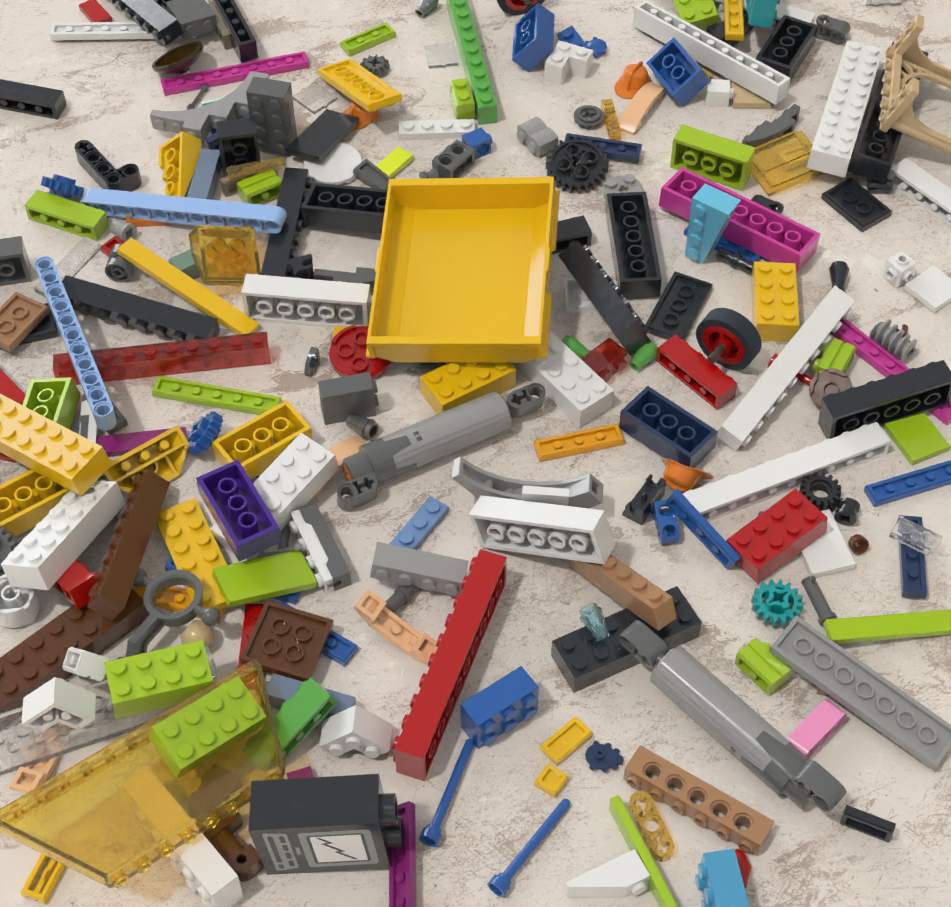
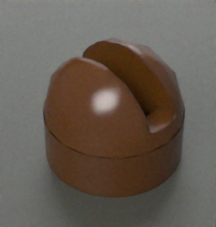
M856 534L850 537L848 545L855 554H862L868 549L869 542L864 536Z

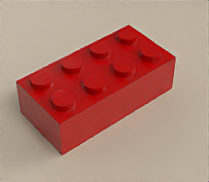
M795 488L729 537L726 542L740 556V559L737 561L740 563V568L759 584L827 532L828 517Z

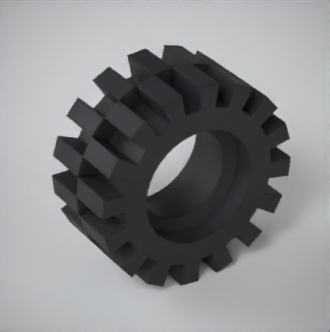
M814 472L813 476L808 474L807 478L804 477L799 492L820 511L830 509L833 512L841 496V485H838L839 481L837 479L832 481V475L825 477L826 473L822 472L821 476L818 475V472ZM822 490L828 496L817 497L811 491Z

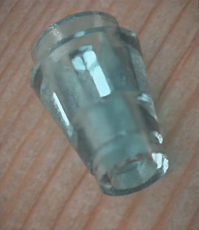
M596 603L586 605L579 611L581 615L580 620L597 641L603 640L610 635L602 608L598 607Z

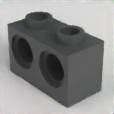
M456 139L443 152L434 157L432 169L435 168L437 170L439 178H459L475 164V149Z

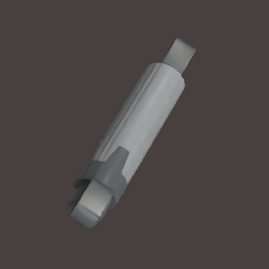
M531 383L509 393L507 401L497 391H493L359 446L358 453L343 459L342 470L347 482L341 484L337 489L338 507L348 511L371 502L377 496L378 484L510 430L512 418H519L542 407L546 394L544 386L539 383ZM531 395H536L539 398H533ZM347 494L352 497L349 499H345L342 496Z
M635 620L618 636L621 645L644 666L652 668L656 665V668L653 669L650 675V682L777 795L783 792L801 809L811 800L825 812H830L846 795L845 787L819 763L810 760L684 648L678 646L669 651L665 642L639 620Z

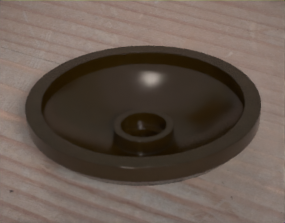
M193 41L178 46L155 60L152 68L155 72L162 74H175L178 72L184 74L198 60L203 51V44L200 41Z

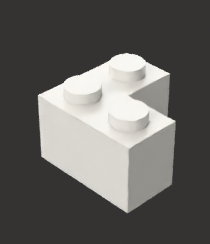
M559 40L545 62L544 80L562 85L568 74L585 79L592 69L593 50Z
M54 677L23 698L22 725L44 732L59 722L80 730L95 720L96 694L83 687L68 683L64 679Z
M355 705L323 720L319 747L335 756H340L356 749L364 753L366 757L376 758L390 751L393 724Z

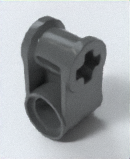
M819 15L816 19L818 25L817 39L829 41L837 45L845 42L851 30L848 22L832 18L828 15Z

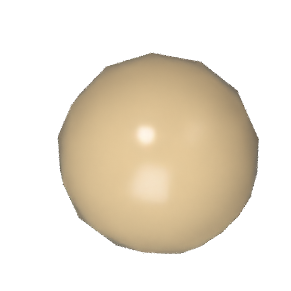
M193 620L180 638L182 644L203 640L205 650H207L213 643L214 633L213 629L205 625L202 620Z

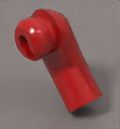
M735 849L744 887L747 888L752 867L745 853L740 849Z

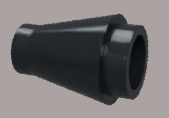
M835 261L829 267L832 288L837 286L842 291H844L850 270L844 261Z

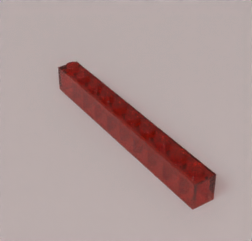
M267 332L90 350L103 382L271 364ZM53 354V373L55 378L71 377L75 385H80L69 354Z

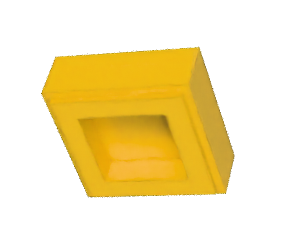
M548 763L534 781V786L556 798L569 780V775Z

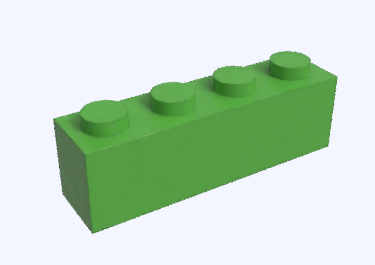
M310 677L309 680L304 681L298 687V691L291 699L286 700L282 704L281 710L265 722L263 729L256 736L248 740L242 752L261 772L271 776L337 705L338 701L320 683Z

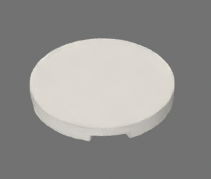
M340 142L320 163L304 159V169L309 170V177H312L313 183L349 184L357 178L353 174V169L362 162L360 153L354 147Z

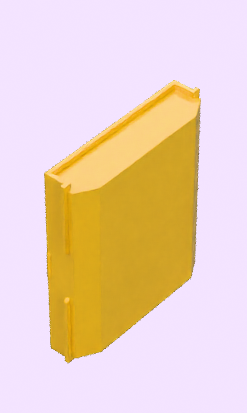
M554 177L389 179L380 248H378L376 258V277L366 342V358L378 357L392 362L524 363L536 358H548L552 294L549 293L552 252L556 250L560 190L555 189Z

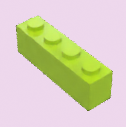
M36 190L24 205L29 220L94 241H98L109 227L105 211L48 192Z

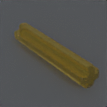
M277 157L229 166L226 168L228 178H236L283 169L285 165L283 158Z

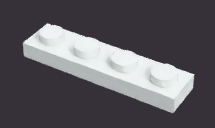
M474 119L399 121V140L462 138V135L475 130Z

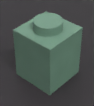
M191 249L169 259L171 265L192 279L203 275L201 268L203 266L202 259L199 255H195Z

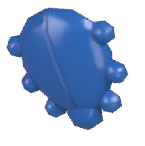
M593 37V40L585 41L589 49L593 50L594 58H598L600 54H606L607 45L602 39Z

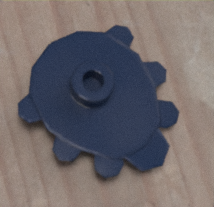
M597 740L593 741V745L588 747L585 752L586 761L589 763L591 770L597 768L606 773L609 767L612 770H616L618 768L616 764H621L624 761L623 757L618 755L620 750L618 748L612 749L610 743L604 745L600 744Z

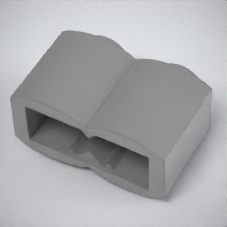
M535 117L517 126L518 140L528 146L529 151L538 157L549 153V150H553L554 144L558 145L556 133L547 127L539 117Z

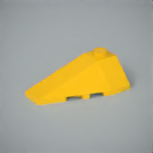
M184 131L159 147V167L163 169L162 180L166 181L165 193L169 196H185L201 152V139Z

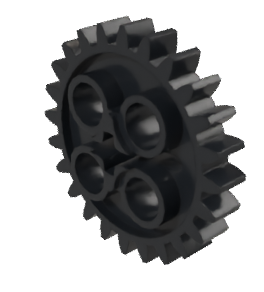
M574 136L572 141L567 137V142L565 143L559 140V146L554 144L553 150H549V156H546L547 176L554 177L555 187L562 185V191L569 188V193H572L573 189H576L578 194L580 189L587 193L588 187L594 190L595 184L601 185V179L605 180L606 173H608L609 160H607V153H604V148H599L598 142L592 144L591 138L585 141L584 136L581 140Z

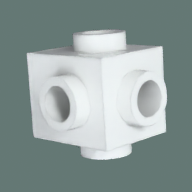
M901 251L895 256L892 255L885 262L883 278L896 289L912 280L915 274L916 262Z

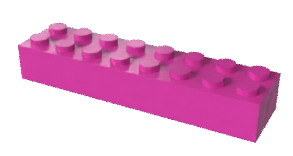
M683 167L661 187L658 206L687 220L690 219L692 198L704 184L740 199L741 201L721 237L772 262L795 263L796 274L817 250L820 233Z

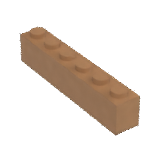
M609 555L605 564L568 560L570 568L659 631L676 619L672 596L613 555Z

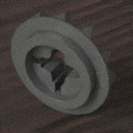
M377 54L373 57L369 55L368 58H363V61L360 63L362 67L377 77L385 75L390 68L388 59H385L384 56L378 57Z
M581 106L574 112V122L578 123L579 127L585 126L586 129L588 127L594 129L595 126H600L601 122L604 121L603 111L596 106Z

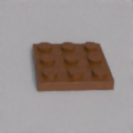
M266 600L240 657V663L302 682L309 680L313 676L333 628L334 620Z

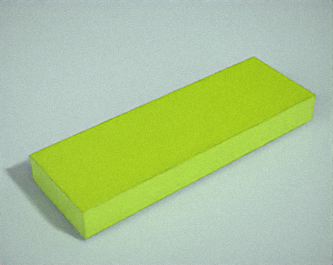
M386 22L341 41L340 47L350 57L395 38L396 32Z

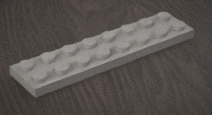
M797 615L770 647L768 652L932 770L936 769L950 749L951 725Z

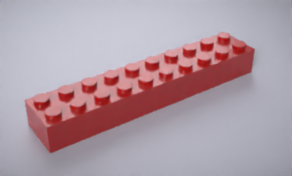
M480 549L477 557L472 558L469 576L465 575L462 581L461 589L463 590L461 595L457 594L453 603V608L455 609L446 618V630L444 634L440 633L437 639V651L430 655L427 674L423 673L419 682L420 691L412 697L410 704L411 712L403 718L401 725L402 733L394 739L392 750L395 751L393 762H396L397 773L425 782L505 587L506 556Z

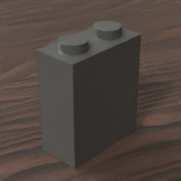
M172 0L166 2L167 12L174 16L184 33L181 35L183 40L217 30L216 15L205 0Z
M370 372L318 381L320 405L325 425L345 422L350 414L366 418L376 416L375 407H378L379 403L377 394L374 393H378L376 380H371Z

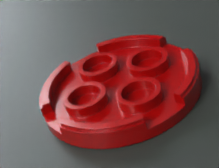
M352 325L338 332L331 341L329 350L330 363L341 377L370 372L371 380H374L384 374L389 368L392 361L378 357L366 358L369 326Z

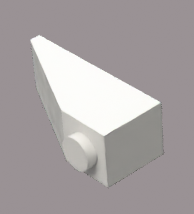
M634 849L565 883V895L567 897H627L631 894L639 895L647 889L650 874Z

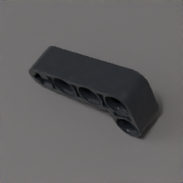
M81 140L75 144L74 148L78 163L102 189L132 192L142 185L139 167L136 164L130 163L115 169L90 141Z

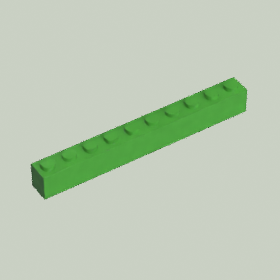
M446 0L465 77L469 80L478 125L497 123V103L468 0Z

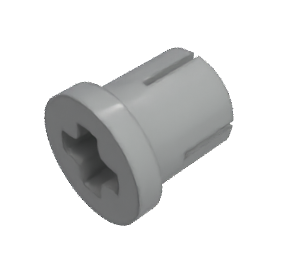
M115 219L111 223L112 225H110V232L118 236L123 242L130 238L134 239L137 234V228L132 223H125Z

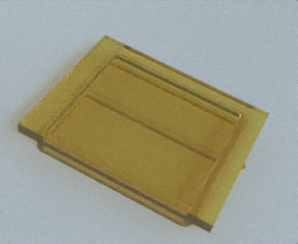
M802 130L790 132L755 147L751 174L768 196H772L824 172L806 168L813 144Z

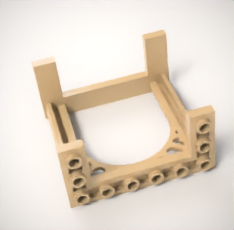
M917 14L913 20H909L904 32L898 34L893 46H889L885 52L886 62L883 67L885 74L882 79L884 85L881 91L883 96L880 103L879 130L887 132L892 128L951 155V138L927 127L913 113L912 105L914 99L919 94L920 80L915 78L929 79L951 89V70L930 60L919 46L918 35L924 29V16ZM901 67H903L908 72V74L904 73L901 70Z

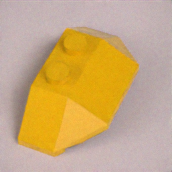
M176 425L111 461L112 465L103 474L108 481L117 482L119 489L127 493L134 488L131 486L134 478L138 474L142 475L147 468L169 482L181 474L189 442L179 425Z

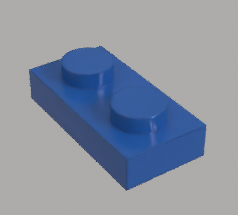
M572 25L556 34L560 41L589 49Z

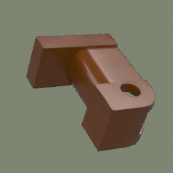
M233 807L205 831L203 835L238 875L239 881L246 882L262 871L264 866L257 850L251 844L245 847L233 835L243 825L241 814Z

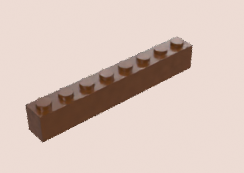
M148 468L142 475L138 474L131 484L134 488L128 493L125 499L128 503L120 512L122 518L114 527L116 534L112 536L107 545L110 549L101 560L103 566L95 576L97 582L88 593V596L91 598L87 607L111 621L125 608L170 482Z

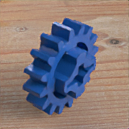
M54 174L53 178L42 176L40 184L50 188V194L71 199L72 195L82 197L85 189L75 185V179Z
M211 411L210 414H206L205 417L202 416L198 422H195L188 435L189 447L187 451L194 456H198L199 453L207 450L212 445V442L218 439L223 417L215 411Z

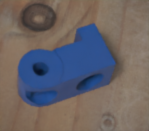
M666 500L654 501L651 513L655 521L660 544L679 542L680 533L677 515L666 504Z

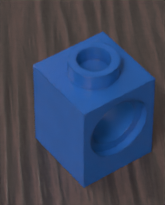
M482 127L462 135V143L475 149V159L491 153L492 137Z

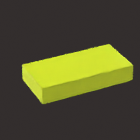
M398 146L376 166L393 178L413 160V154Z

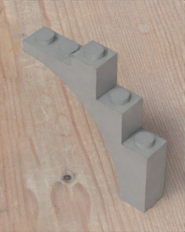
M251 71L246 79L230 94L199 108L183 111L152 110L150 119L153 129L177 134L184 131L201 139V144H204L212 128L217 129L216 121L234 120L237 116L245 117L249 114L246 95L253 76L269 79V74Z
M462 457L454 459L452 479L475 496L474 504H476L480 496L522 500L524 485L569 489L568 506L589 509L603 502L604 485L590 473L560 481H522L487 472Z

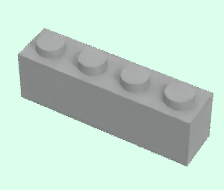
M377 542L370 578L399 583L403 586L414 585L427 591L443 592L451 596L461 595L463 590L461 585L464 576L467 574L469 561Z

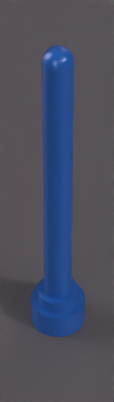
M472 739L465 741L432 822L427 827H424L419 839L427 846L438 847L442 838L440 827L475 743Z
M563 799L505 871L494 875L487 885L494 894L504 897L510 890L513 876L570 807L571 803L568 799Z

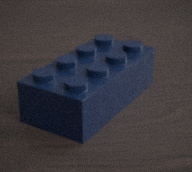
M649 386L620 411L619 428L666 459L695 468L715 448L717 430Z

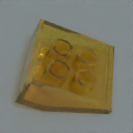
M197 225L189 233L191 254L204 285L243 286L246 274H261L254 227Z

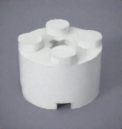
M6 575L0 576V626L17 628L34 623L40 609V600L36 590L11 587Z

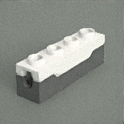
M313 503L290 512L292 520L289 522L290 530L293 535L297 534L299 538L297 542L302 545L300 551H305L307 555L305 557L310 569H314L316 573L314 576L317 580V586L322 587L325 594H329L352 585L350 570L317 504Z

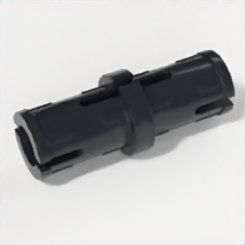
M724 247L719 248L716 255L717 259L730 264L734 269L739 268L752 275L753 261L744 258L741 253L736 254Z

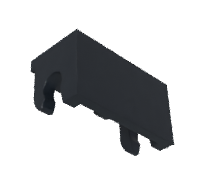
M311 254L289 259L291 278L314 279L313 258Z
M652 474L648 475L644 485L632 501L627 503L622 513L623 516L640 525L651 514L653 502L660 501L665 494L666 480L660 478L656 484L652 480Z

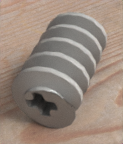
M890 319L885 322H879L871 330L869 337L875 339L877 344H881L882 348L888 349V352L894 354V357L900 359L902 363L908 361L915 351L917 340L914 339L909 342L910 334L902 337L905 331L901 329L896 332L898 325L894 324L890 327L892 323Z

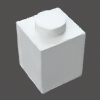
M711 79L706 86V106L728 107L729 99H733V88H730V80Z

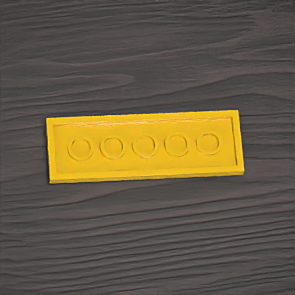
M350 58L317 69L319 77L368 112H375L379 108L393 106L397 102L402 101V94Z
M196 498L161 510L156 520L158 529L176 569L189 571L199 578L203 587L202 607H214L217 610L228 607L212 575L213 568L225 566L227 563ZM184 585L192 602L195 591L191 587Z

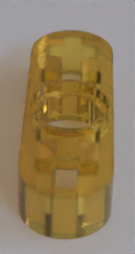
M612 98L602 99L601 110L604 113L608 137L611 140L621 141L620 125Z
M644 791L633 793L629 801V810L651 856L659 862L670 860L674 852V842L652 797ZM637 800H640L641 803H645L644 809L646 814L644 816L641 806H636ZM647 821H654L658 824L659 828L651 832L644 827V824ZM659 836H660V840H659V841H660L661 845H662L663 847H667V850H666L665 853H663L662 850H657V849H658V840H657V838H658Z

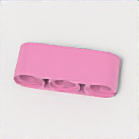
M825 699L787 739L809 758L839 728L847 714L830 700Z

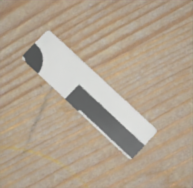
M83 393L79 435L96 443L97 425Z

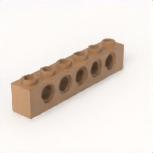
M641 745L625 767L623 780L629 786L643 790L653 800L662 801L669 805L674 812L690 817L698 826L709 828L719 838L735 843L746 853H752L757 856L772 831L774 820ZM653 774L658 778L651 779L647 775ZM676 787L680 791L675 792L670 790L669 788ZM691 800H699L702 804H694ZM720 812L724 817H717L714 813ZM743 825L747 830H740L736 826Z

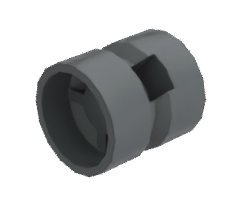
M122 243L116 244L111 248L109 259L105 266L106 276L115 282L128 281L131 278L134 264L117 254V249L123 245Z

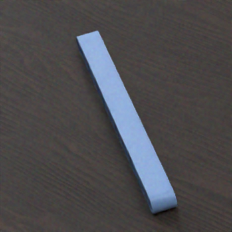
M88 188L80 203L105 211L109 217L126 218L127 215H130V219L265 233H279L287 218V212L278 206Z
M40 257L35 261L38 279L96 425L101 430H111L117 423L113 405L57 268L51 257Z

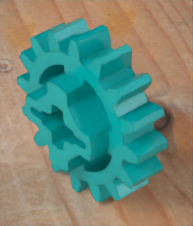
M770 579L768 585L761 582L760 588H755L751 599V610L757 611L756 618H764V625L771 622L772 628H775L776 623H780V626L785 628L786 622L790 624L796 615L800 617L803 609V604L801 603L803 596L797 595L799 589H791L790 582L783 585L782 579H779L778 583H774Z

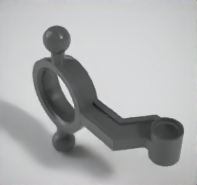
M142 568L138 569L133 586L146 587L143 601L150 615L128 639L126 657L147 653L148 644L164 626H181L192 621L197 615L201 617L202 622L207 626H214L220 621V612L216 608L202 607L203 587L195 574L186 570L176 569L163 572L152 580L148 578L145 570ZM186 585L195 591L190 605L180 612L163 613L155 608L157 597L164 590L172 586Z

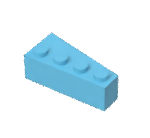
M707 184L701 187L692 198L685 249L686 257L703 264L718 244L723 231L726 229L730 218L741 201L740 199Z

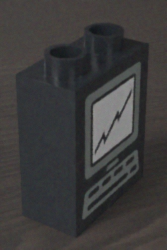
M379 774L251 781L248 831L267 875L391 868V849L404 847L402 816H398L396 793L384 794Z

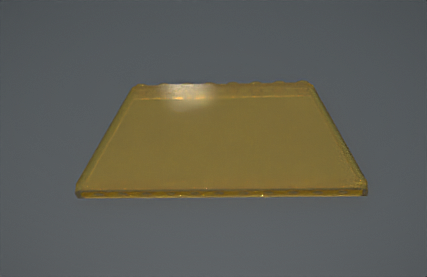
M256 658L2 807L0 809V833L108 888H119L137 873L147 871L159 859L169 857L181 845L191 843L197 835L206 829L214 828L219 821L228 815L236 814L241 807L250 802L251 781L284 779L285 762L261 664ZM236 676H239L267 716L262 726L176 779L148 738L151 728Z

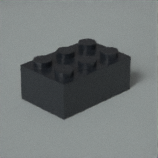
M255 117L216 121L224 177L261 163Z

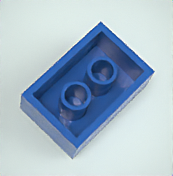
M539 3L514 25L512 61L528 72L534 67H538L545 57H549L554 49L555 14Z
M674 37L646 62L672 97L682 106L686 105L711 81L688 51Z
M522 666L518 667L460 704L462 730L474 741L477 749L484 745L492 744L504 732H511L518 723L535 716L538 711L539 686Z

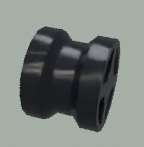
M841 498L838 501V509L835 511L834 519L845 526L854 525L857 521L860 504L852 498Z

